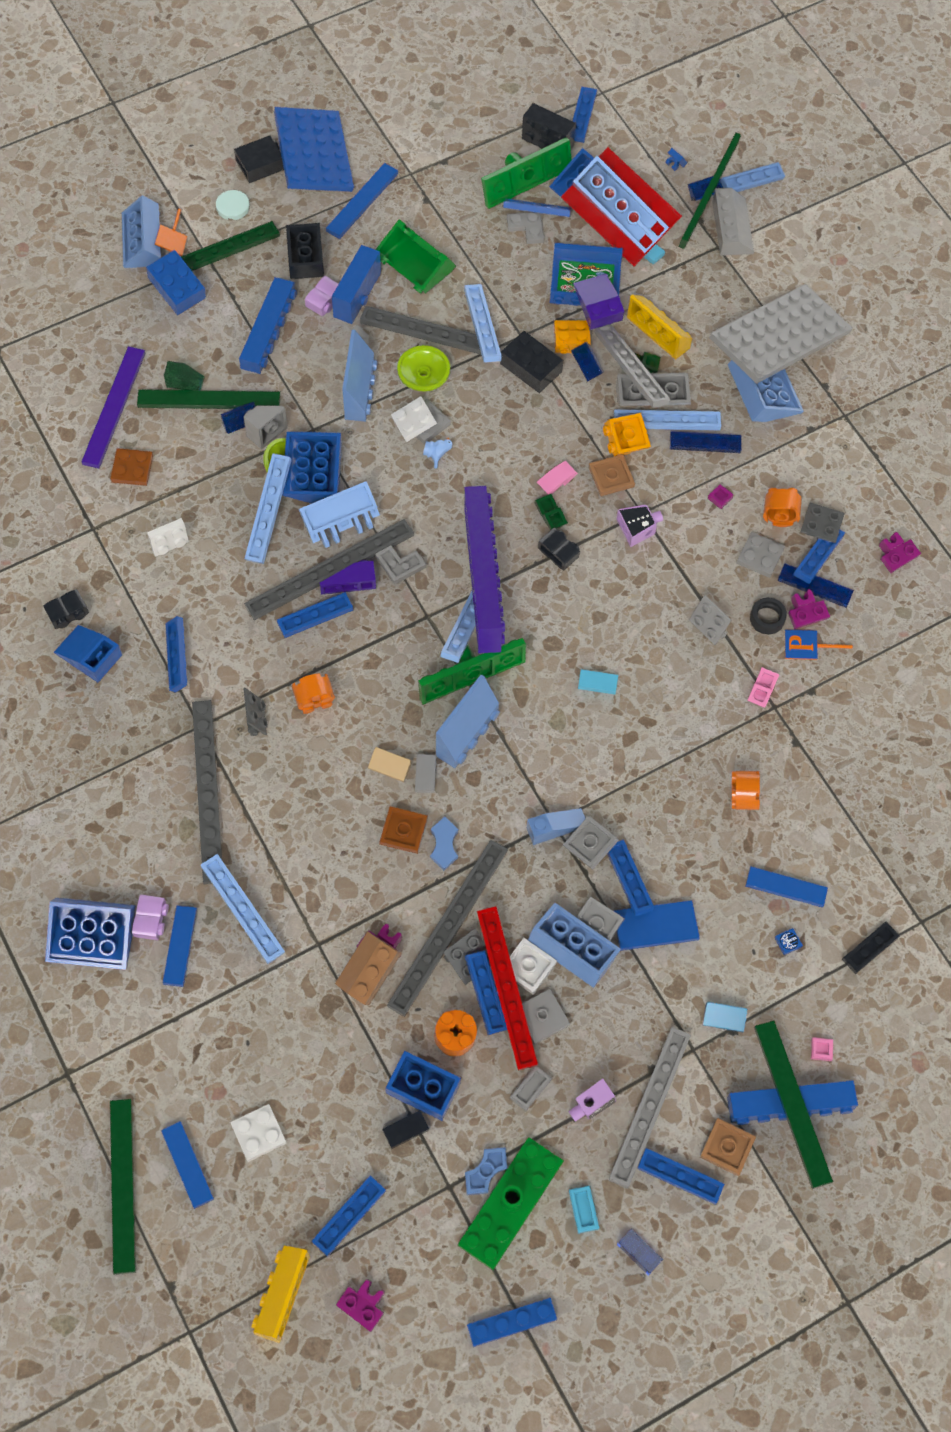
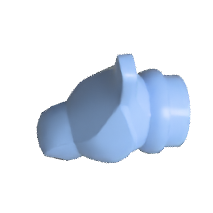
M449 438L444 441H426L423 455L428 458L431 457L434 461V468L437 469L438 461L452 448L453 444Z

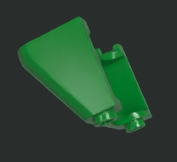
M398 219L375 249L380 251L381 263L383 265L388 263L414 284L413 288L420 294L422 292L425 294L456 268V265L446 255L436 250L400 219Z

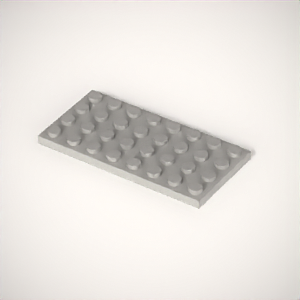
M804 284L711 332L709 338L757 384L849 334L852 327L810 287Z

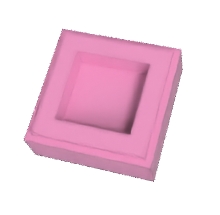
M812 1037L811 1059L832 1061L833 1039Z

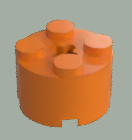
M770 488L765 496L764 520L767 523L768 520L773 522V525L777 527L793 526L795 521L798 523L802 498L797 493L798 490L795 488Z
M320 673L308 675L299 679V684L296 685L295 682L292 684L298 709L302 710L304 714L313 712L314 708L322 707L325 709L333 705L332 701L335 699V695L327 674H324L325 677H321Z
M732 771V809L759 810L760 771Z
M451 1010L442 1014L436 1024L434 1039L436 1045L444 1054L458 1057L467 1053L473 1047L477 1035L474 1018L461 1010ZM454 1030L458 1031V1036H453Z

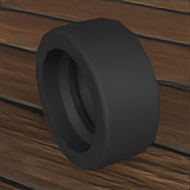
M770 597L761 598L755 602L750 613V622L753 628L767 635L780 631L787 618L786 608L781 601ZM763 608H770L777 612L779 620L774 624H766L758 618V611Z

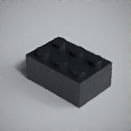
M532 103L523 115L522 139L543 149L559 140L568 138L572 149L574 146L576 123Z
M320 223L286 225L290 279L324 277Z
M525 331L520 333L501 351L500 364L539 394L562 373L563 359Z

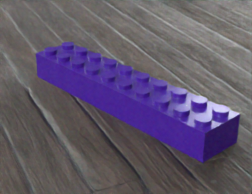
M486 486L464 487V514L478 654L501 652V644H505V635L502 633L505 632V621L501 618L504 617L503 606H501L502 593L498 589L500 588V576L496 575L499 573L498 562L494 560L497 559V548L493 546L496 545L495 534L491 533V531H494V521L490 519L493 517L492 506H488V504H491V493H487Z

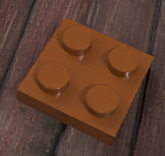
M117 448L110 477L111 483L147 486L153 452Z
M390 806L379 844L418 854L428 815Z

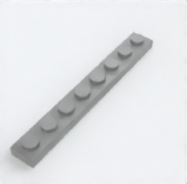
M609 324L596 328V336L652 408L669 405L670 398L614 327Z
M674 1027L671 1028L608 1181L626 1189L629 1188L691 1037L690 1034Z

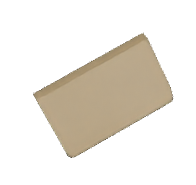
M375 747L368 769L404 782L411 767V760Z

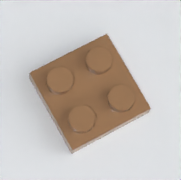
M623 454L589 463V470L600 496L635 487V482Z
M717 1118L700 1158L739 1177L756 1136Z

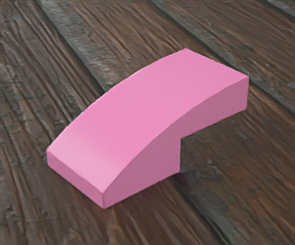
M564 461L546 473L537 483L549 495L553 494L561 485L565 486L578 473Z
M761 668L747 701L765 708L780 674Z

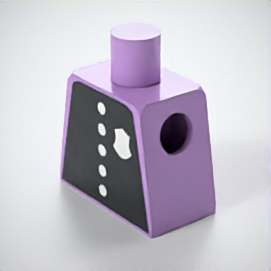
M647 505L619 509L616 520L629 546L632 547L653 536L656 532V523L663 521V516L660 511L651 513Z
M601 1079L576 1098L578 1105L568 1112L575 1122L585 1115L589 1120L616 1103V1098L604 1079ZM588 1101L594 1102L591 1107H587L586 1103Z

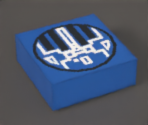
M793 928L775 936V940L784 956L803 946Z

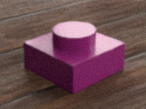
M720 484L708 495L707 499L722 509L733 499L734 495Z

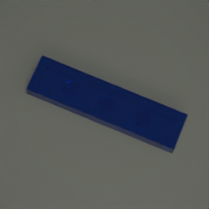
M670 431V450L741 454L742 435Z
M784 564L777 581L804 592L810 589L814 596L847 608L854 590L819 576H815L812 582L808 584L794 576L796 567Z

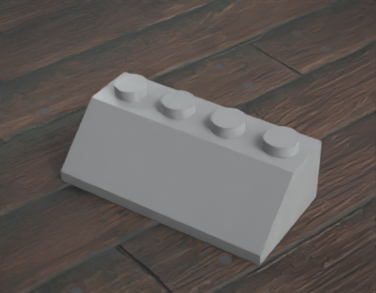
M732 188L715 189L712 203L720 256L754 254L746 198Z
M688 373L651 374L670 398L669 405H691ZM617 374L616 398L619 406L650 405L627 374Z

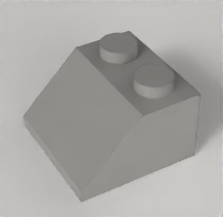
M256 406L244 416L247 437L260 449H263L287 429L286 412L283 406Z

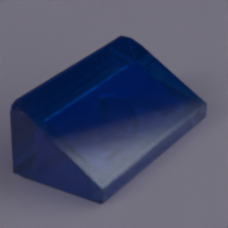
M713 176L687 184L691 201L702 199ZM719 181V183H718L716 189H717V188H723V186H722V184H721L720 181Z
M588 342L571 350L587 382L604 373Z
M254 402L220 414L222 425L227 434L245 428L244 416L249 410L255 408Z
M632 1228L617 1243V1246L648 1276L663 1261Z

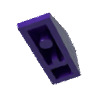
M368 560L355 562L320 582L321 595L376 589L374 562Z

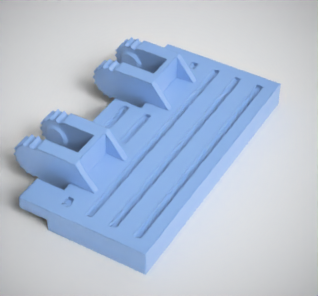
M367 481L299 509L312 542H318L321 538L325 548L330 546L324 532L325 529L329 528L332 538L337 544L340 542L334 525L337 526L339 532L355 526L358 534L363 533V528L358 520V515L362 514L369 530L373 528V524L368 511L372 518L380 516Z

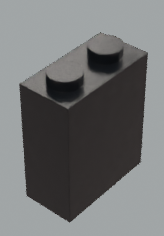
M270 135L234 149L235 161L249 184L284 170L278 143L273 141Z

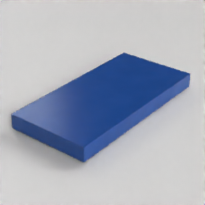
M692 900L654 905L653 911L638 916L634 915L632 908L614 910L615 913L624 918V921L617 930L620 951L698 941L700 939Z

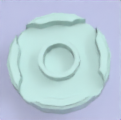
M228 190L219 195L216 200V210L224 219L238 220L243 218L249 211V199L241 191Z

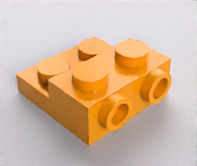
M554 320L555 353H590V330L586 320Z
M641 413L609 419L604 423L603 434L608 436V451L610 454L613 453V457L621 454L628 455L632 452L651 447Z

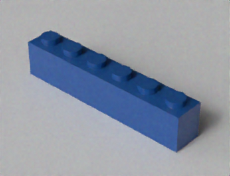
M274 277L239 357L240 369L261 374L262 369L266 368L268 355L273 352L274 341L278 340L280 327L284 326L285 316L287 313L289 314L291 302L295 300L297 295L294 282Z
M854 1080L799 1086L810 1117H812L811 1114L830 1116L832 1112L839 1111L840 1114H850L858 1106ZM776 1088L730 1093L727 1097L731 1123L737 1122V1125L749 1124L752 1120H758V1123L769 1122L771 1118H778L779 1121L787 1120Z

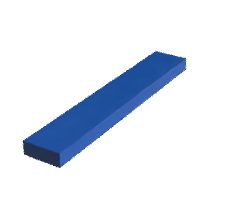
M384 163L326 227V232L341 239L398 175V170Z

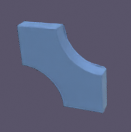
M443 817L431 828V833L436 840V847L430 858L443 871L458 859V855L453 848V840L458 834L459 829L446 817Z
M505 1147L484 1149V1156L479 1166L474 1170L465 1172L467 1195L487 1194L491 1179L497 1173L507 1170Z

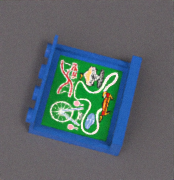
M555 243L550 303L581 306L573 283L607 274L619 295L623 248Z

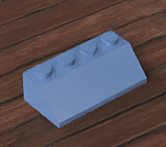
M143 195L122 212L124 268L147 267L161 258L160 247L155 245L160 227L159 204Z
M556 903L552 905L534 926L528 941L557 960L559 964L593 988L604 976L621 950Z

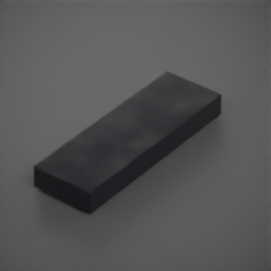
M886 921L845 955L842 961L856 975L894 943L900 935Z

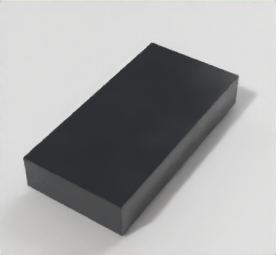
M419 1110L383 1128L382 1131L391 1149L429 1131V1127Z

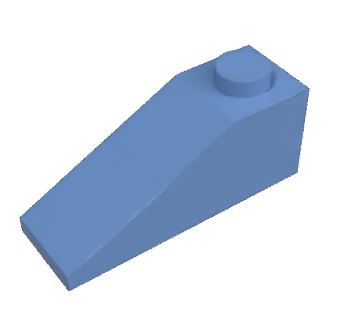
M581 808L545 813L527 819L526 828L533 845L574 832L586 818Z

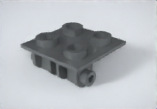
M810 502L800 533L836 543L845 513Z
M244 687L248 733L251 736H257L258 732L267 735L266 728L268 723L265 718V702Z
M475 928L443 951L444 959L447 963L450 962L464 985L472 981L465 960L466 955L485 950L489 961L485 942Z

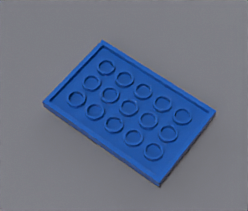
M275 107L274 117L287 189L353 192L354 185L339 111Z

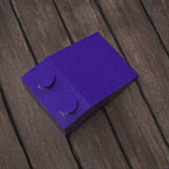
M607 274L573 283L590 330L623 320L624 309Z

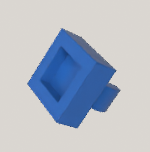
M673 148L668 151L671 157L665 163L669 166L674 162V165L671 167L674 171L678 169L679 165L684 168L688 163L684 157Z

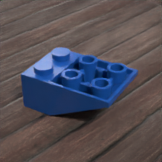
M77 625L54 651V654L97 683L122 656L118 644L105 635Z

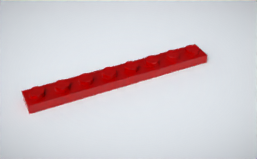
M497 907L479 910L477 914L517 1069L520 1071L538 1066Z

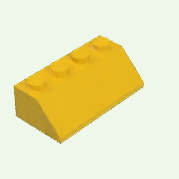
M630 296L627 318L675 360L690 349L692 337L688 332L682 330L675 321L668 318L663 311L659 310L644 296Z
M285 1245L282 1251L278 1250L275 1258V1263H277L275 1272L271 1271L267 1284L270 1285L267 1294L263 1293L260 1300L261 1312L259 1315H255L251 1328L254 1329L253 1333L255 1335L277 1343L281 1342L310 1258L307 1250Z

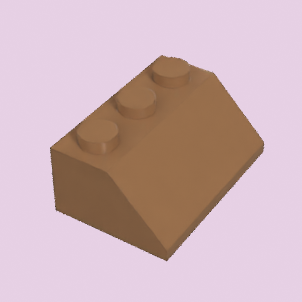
M367 931L335 984L351 997L369 1006L402 953Z

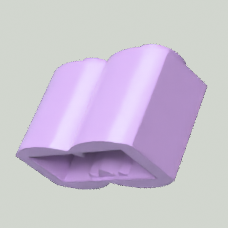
M324 276L306 296L305 306L321 316L329 313L332 310V294L337 288L338 283Z
M140 895L132 929L134 937L158 940L159 936L163 935L165 925L162 923L164 916H167L169 908L164 898Z

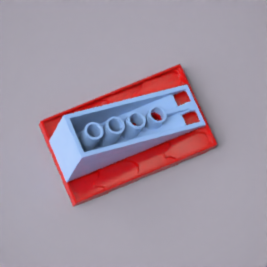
M609 147L599 157L596 156L573 181L572 186L561 196L613 248H623L622 256L633 267L682 217L679 212Z

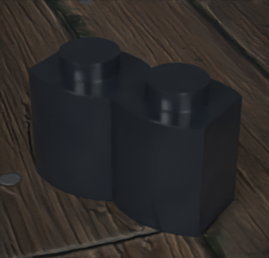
M553 528L538 541V549L563 571L579 558V546L575 542L567 540L566 535L561 530L558 531Z
M77 589L69 591L60 598L53 599L43 605L55 629L65 628L70 622L82 620L89 613Z

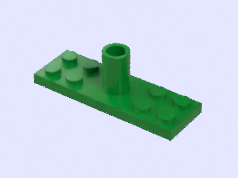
M564 138L524 158L516 152L510 153L505 159V167L481 177L485 206L490 209L503 203L506 198L511 199L559 176L572 160L570 140Z
M524 639L511 640L508 644L501 646V652L484 653L476 657L469 644H467L457 665L443 668L433 675H426L418 680L419 699L422 705L474 684L480 675L487 679L525 663L526 643Z
M528 1137L457 1246L494 1271L564 1163V1160ZM513 1196L518 1202L510 1204L506 1201V1198Z

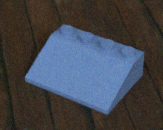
M356 330L351 331L342 389L345 420L366 422L367 415H370L371 412L369 400L373 399L371 385H375L373 371H377V360H374V352Z
M733 360L727 364L752 421L768 422L804 412L785 369L756 384Z
M483 675L479 676L436 732V757L453 768H456L458 764H462L465 761L466 753L469 749L473 750L478 743V737L487 732L488 724L491 720L495 721L500 713L498 711L499 702Z

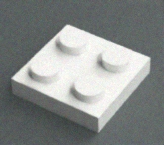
M421 396L391 414L406 442L437 424Z
M182 518L147 532L155 557L164 555L172 549L180 548L189 543Z
M525 938L510 955L516 983L531 994L536 992L557 963V960Z
M269 1104L230 1122L247 1162L287 1144Z

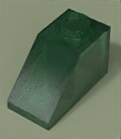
M167 361L164 372L167 388L202 390L205 377L185 363Z

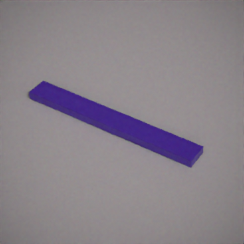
M128 346L82 458V465L100 469L145 357V350Z

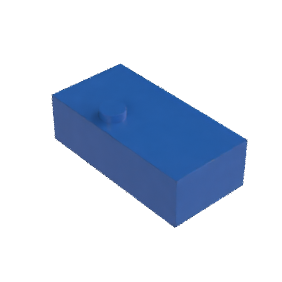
M364 245L360 246L332 294L334 318L353 324L362 306L366 305L368 295L381 274L380 251Z

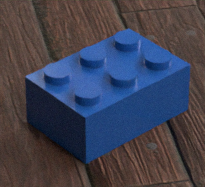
M175 250L146 267L148 279L177 316L206 298L205 287Z
M404 1051L385 1089L387 1095L443 1121L461 1084V1078Z

